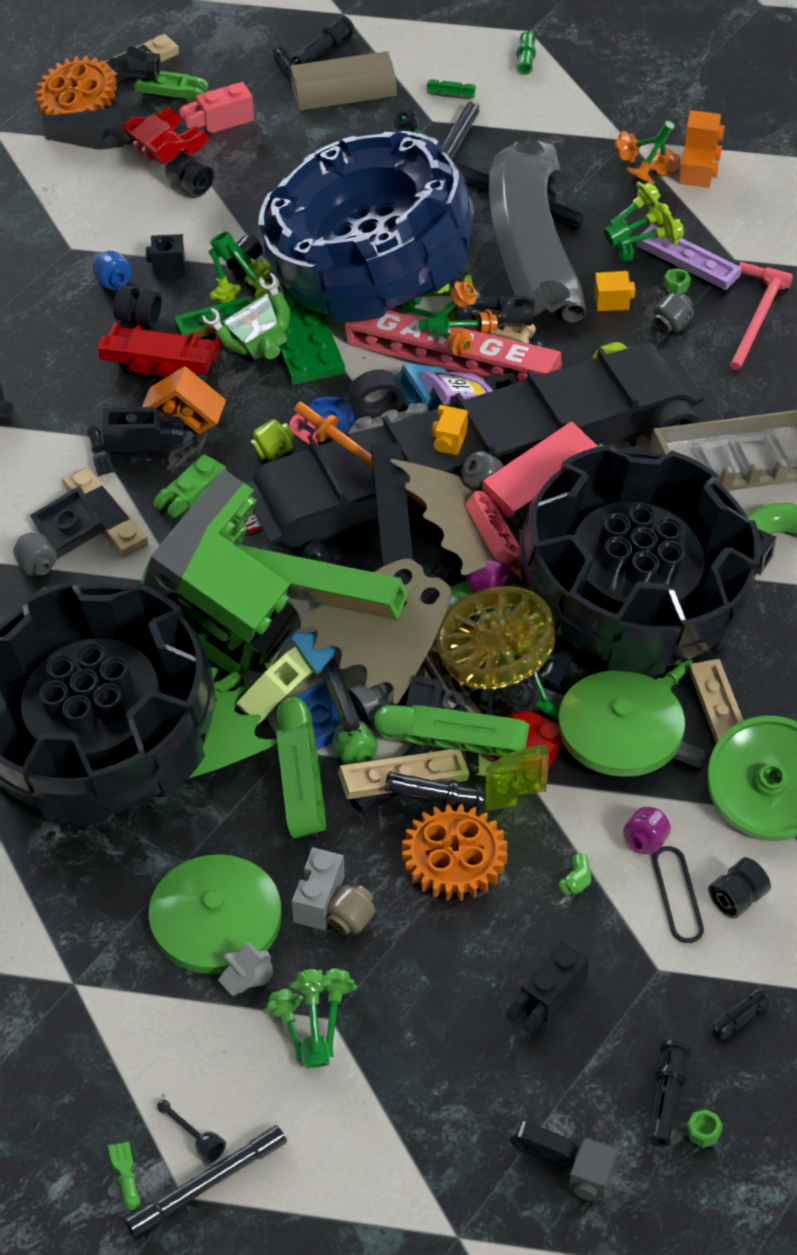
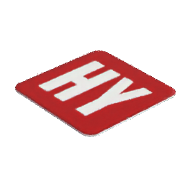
M253 512L245 524L247 535L262 529Z

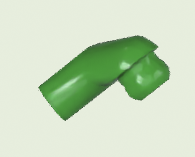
M578 853L572 857L574 871L559 882L562 894L566 896L572 893L577 894L590 885L591 873L588 856L585 853Z

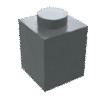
M584 1138L570 1175L569 1190L575 1192L582 1199H595L603 1202L617 1165L619 1149Z

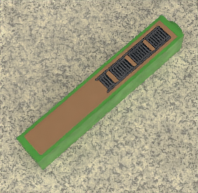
M237 545L238 548L290 583L286 594L288 597L398 620L408 596L401 578Z

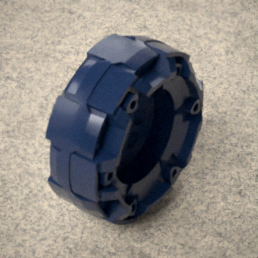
M409 131L384 132L382 134L360 137L351 136L315 151L305 157L303 163L287 178L282 179L272 192L267 194L259 215V228L264 239L266 256L288 300L295 307L302 305L316 312L332 314L337 322H354L384 317L385 312L430 291L438 292L460 272L468 261L466 251L473 236L474 223H476L470 193L461 171L448 155L443 152L439 141L432 137Z

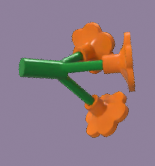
M671 121L664 123L657 136L641 141L626 131L619 133V138L615 140V148L618 150L619 159L621 161L626 160L627 163L635 162L641 146L655 143L647 160H643L639 168L627 167V171L654 185L655 181L648 174L650 170L656 172L658 176H666L668 173L673 174L679 170L678 165L681 163L680 155L674 154L672 150L666 149L665 146L666 139L675 127Z

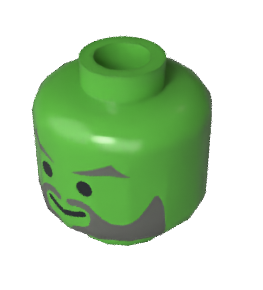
M359 721L360 728L357 731L352 730L350 733L345 732L340 724L333 735V747L345 765L372 761L377 753V740L369 726L362 721Z

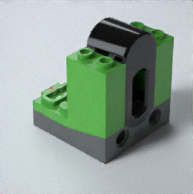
M223 469L151 555L143 585L161 592L181 608L185 620L197 632L204 645L208 659L229 674L233 672L240 674L242 670L246 672L249 670L264 672L271 667L301 628V618L298 611L288 601L290 597L286 595L290 583L237 547L244 539L247 530L245 524L252 515L257 500L252 497L254 489ZM228 635V640L226 641L219 639V637Z

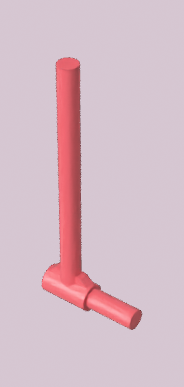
M740 262L741 273L763 279V282L768 287L730 364L733 370L741 369L778 289H789L793 274L769 267L765 269Z

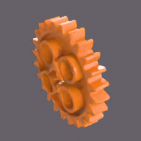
M75 56L73 62L66 58L64 65L57 62V69L49 68L50 75L41 76L43 82L37 84L39 90L35 91L38 97L36 101L42 114L48 116L104 109V105L111 106L110 99L116 97L114 91L117 90L113 72L109 66L105 65L104 61L98 62L96 57L89 61L88 56L79 61L78 56Z
M447 804L446 812L442 813L437 807H434L433 816L423 812L422 822L413 820L412 830H406V840L402 841V862L405 863L406 874L412 873L413 884L421 881V891L424 892L430 887L433 888V897L435 898L441 891L445 892L446 900H450L452 893H457L458 898L462 901L464 892H469L475 898L477 888L487 892L488 882L497 884L498 874L504 873V864L507 863V841H504V831L497 830L496 820L487 823L488 813L485 812L479 817L476 816V807H473L468 813L464 812L463 804L459 805L457 811H453L451 806Z

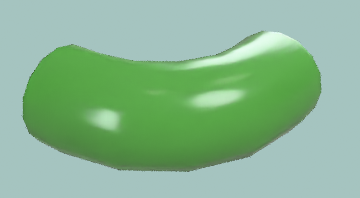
M772 503L754 510L747 516L748 520H755L758 529L769 534L789 532L797 535V504Z

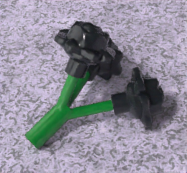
M534 647L525 648L514 655L516 663L510 667L511 671L520 670L521 672H526L528 677L524 680L516 679L512 687L508 689V695L502 694L497 681H493L491 686L483 687V691L480 693L479 706L487 710V715H492L500 706L513 708L515 714L523 711L530 712L534 709L544 712L558 722L559 708L549 702L539 679L541 674L538 666L546 656V653H538Z

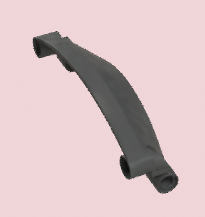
M536 140L524 148L518 142H515L494 155L489 178V199L493 226L512 289L516 296L524 295L535 300L534 317L547 309L552 313L561 308L564 320L567 322L580 321L586 315L582 286L558 237L547 196L549 176L555 177L560 173L557 150L552 144Z

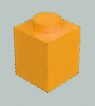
M628 271L595 273L594 296L597 311L630 309V298H635V284L629 281Z

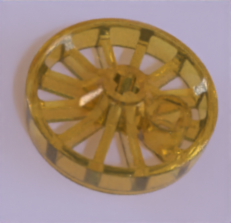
M508 586L484 589L459 601L446 613L436 635L437 649L448 672L459 682L476 688H500L526 679L544 665L550 657L555 644L554 621L546 602L529 590ZM515 605V609L507 615L508 606ZM497 607L496 612L487 613L485 611L488 608ZM530 611L536 612L532 615L527 616ZM476 613L480 617L478 622L468 619ZM542 625H545L542 629H536ZM456 629L465 631L464 633H454ZM449 647H458L451 651L448 650ZM509 651L522 656V658L514 661ZM499 654L502 655L507 665L497 667ZM487 659L485 669H478Z

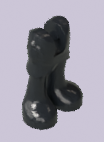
M476 295V301L473 305H468L466 308L458 306L457 321L476 320L478 312H485L488 309L494 310L491 313L497 317L498 328L510 325L531 326L534 322L533 310L535 300L524 295H499L495 297Z

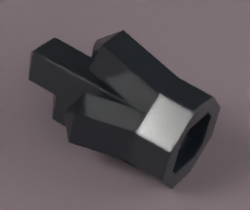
M130 46L127 48V55L136 59L112 57L108 61L110 67L119 68L117 70L119 76L159 78L161 68L160 53H150Z

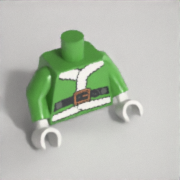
M272 273L270 275L273 278V283L270 286H266L264 279L260 278L261 286L270 292L271 297L266 294L225 319L223 321L224 326L220 323V316L217 310L211 308L212 313L216 316L214 321L206 320L203 315L205 325L217 331L215 332L216 336L229 351L241 355L249 354L253 359H259L264 355L267 359H274L280 354L279 346L287 341L285 331L289 327L291 311L282 292H278L279 280Z

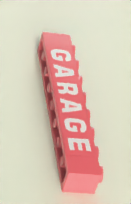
M394 311L385 312L384 317L345 323L348 345L457 372L473 373L481 378L494 374L506 375L514 373L516 383L527 380V371L532 370L534 375L538 377L562 369L560 351L465 328L449 327V333L456 329L468 330L472 336L473 345L470 351L461 356H455L447 347V338L436 333H430V331L419 330V320L427 319Z

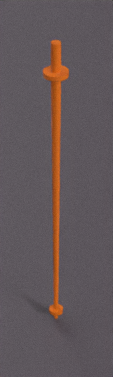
M303 402L297 403L294 411L318 428L315 435L316 439L322 442L330 437L372 468L371 454L336 428L338 418L332 414L324 419ZM406 489V494L427 509L426 503L419 496ZM514 564L510 566V571L522 579L520 568Z

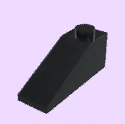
M118 108L42 116L45 139L97 150L124 147Z

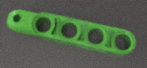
M289 697L278 706L277 720L279 730H277V743L286 820L290 834L295 839L326 830V818L312 714L303 700L297 697Z
M385 705L378 709L374 716V724L377 731L383 737L390 740L510 758H522L524 756L530 726L525 721L514 718L418 705L411 707Z

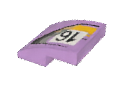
M420 372L419 374L427 392L430 395H438L443 405L456 403V393L459 392L464 400L493 391L482 378L473 373Z

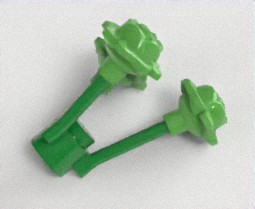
M337 968L330 971L327 970L324 976L321 969L304 970L298 973L297 981L290 984L291 988L305 994V1005H309L311 1036L303 1039L304 1044H301L294 1024L296 1018L293 1013L304 999L302 995L293 994L288 989L272 992L269 1003L263 1012L264 1014H269V1016L281 1017L283 1025L287 1026L295 1048L296 1061L302 1060L304 1068H319L330 1065L329 1058L334 1057L333 1040L337 1007L341 1004L342 995L357 990V985L350 978L349 972ZM323 990L329 994L328 1003L330 1004L326 1042H324V1036H319L316 1004H319V993Z

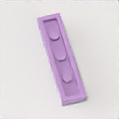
M651 224L642 234L656 231V228L660 227ZM654 237L637 242L638 247L724 290H727L741 275V267L682 238L678 239V245L676 246L667 240L666 237L660 239Z

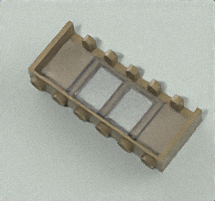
M797 410L653 429L648 452L667 455L672 450L695 459L719 474L717 482L727 491L796 482Z

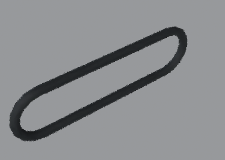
M673 846L661 847L655 852L653 863L671 932L678 941L683 943L696 942L702 937L704 926L683 852ZM665 851L675 852L681 859L699 926L698 934L692 938L681 937L675 928L658 863L659 855Z

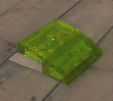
M546 744L513 752L486 768V810L517 806L518 795L546 792L549 758Z

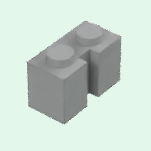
M312 847L304 868L305 881H299L292 899L293 922L325 930L328 924L327 909L329 902L340 890L345 877L344 855Z

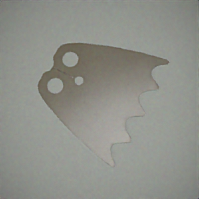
M395 459L390 460L409 475L410 481L405 488L419 496L426 503L427 510L424 512L423 517L437 524L442 529L444 539L441 542V546L456 553L463 562L462 575H467L486 567L488 559L496 560L465 506L466 501L477 490L466 485L462 477L415 463ZM503 517L518 543L520 537L516 528L510 520Z
M411 559L395 561L374 572L393 577L401 569H408L412 572V580L404 585L408 592L407 603L402 608L398 620L322 604L300 621V625L292 628L293 630L309 627L316 629L318 634L314 650H321L331 646L340 648L342 651L340 669L358 664L363 665L367 670L366 688H371L384 682L390 683L394 689V704L400 701L411 683L412 675H416L430 650L446 614L451 597V589L447 583L437 577H427L423 573L422 566ZM427 588H436L440 593L439 599L433 604H424L421 601V594Z

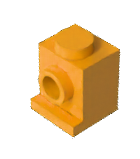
M439 405L438 421H434L431 437L435 438V451L458 455L467 433V410Z

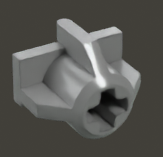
M250 942L245 943L239 952L227 953L224 956L230 965L218 981L232 996L244 992L248 988L268 984L273 975L270 954L267 951L258 952Z

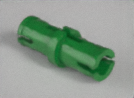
M531 31L521 33L520 45L516 52L518 58L517 71L519 70V73L522 75L532 72V63L536 57V49L534 47L536 36Z

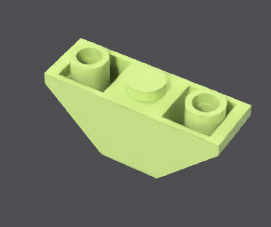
M295 646L276 661L240 698L236 705L246 715H261L258 726L315 671Z

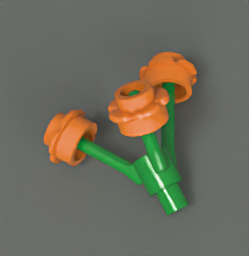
M456 282L450 292L453 300L441 311L437 312L435 316H430L427 320H419L418 322L420 331H430V333H436L447 338V347L455 356H461L470 351L473 345L472 336L468 330L456 329L449 333V327H476L477 332L490 335L493 331L497 330V317L492 315L488 309L485 312H478L476 320L449 321L446 314L456 305L466 308L468 305H473L476 301V290L469 282Z

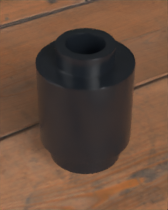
M244 235L237 242L238 246L250 259L257 261L263 253L260 241L253 236ZM234 256L226 260V265L232 272L236 274L246 272Z

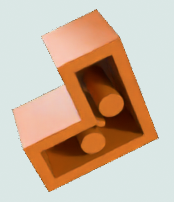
M690 110L679 184L710 188L712 177L717 178L719 162L715 161H720L722 145H718V141H723L725 125H720L721 114Z
M184 366L150 387L142 407H156L161 411V416L182 417L185 424L200 435L218 424L226 399Z

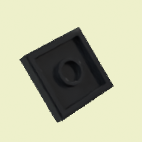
M80 485L30 515L39 532L48 538L55 549L57 559L107 529Z

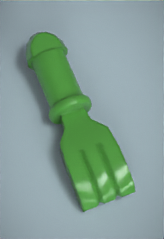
M689 660L677 664L671 671L665 674V678H657L656 680L671 691V687L678 684L679 679L689 672L690 664H693V661Z
M124 1142L122 1144L108 1145L110 1164L113 1171L120 1176L118 1183L121 1185L124 1197L123 1204L127 1210L134 1212L140 1207L141 1200L137 1194L134 1182L135 1175L131 1173L133 1159L129 1142Z

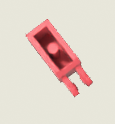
M243 82L196 95V101L185 104L179 110L180 116L186 120L185 124L189 129L194 125L198 128L205 126L207 131L211 133L254 120L253 96Z

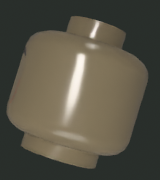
M360 885L356 888L343 886L329 902L327 909L328 923L343 935L360 933L375 914V907L371 902L373 895Z

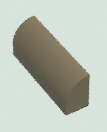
M388 51L291 66L292 88L299 111L397 96L395 73Z

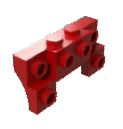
M170 107L149 117H132L121 126L127 136L134 141L132 144L141 155L144 154L150 162L155 160L160 165L174 160L179 155L180 150L185 151L189 155L200 151L204 147L205 142L210 139L205 131H200L196 125L186 132L177 135L174 130L182 119Z
M114 322L109 334L102 336L98 346L99 360L126 363L128 372L168 377L186 366L195 374L207 375L211 363L216 361L221 341L218 337H216L215 341L200 339L198 334L194 333L188 345L187 336L142 330L140 325H137L136 329L119 327V322Z

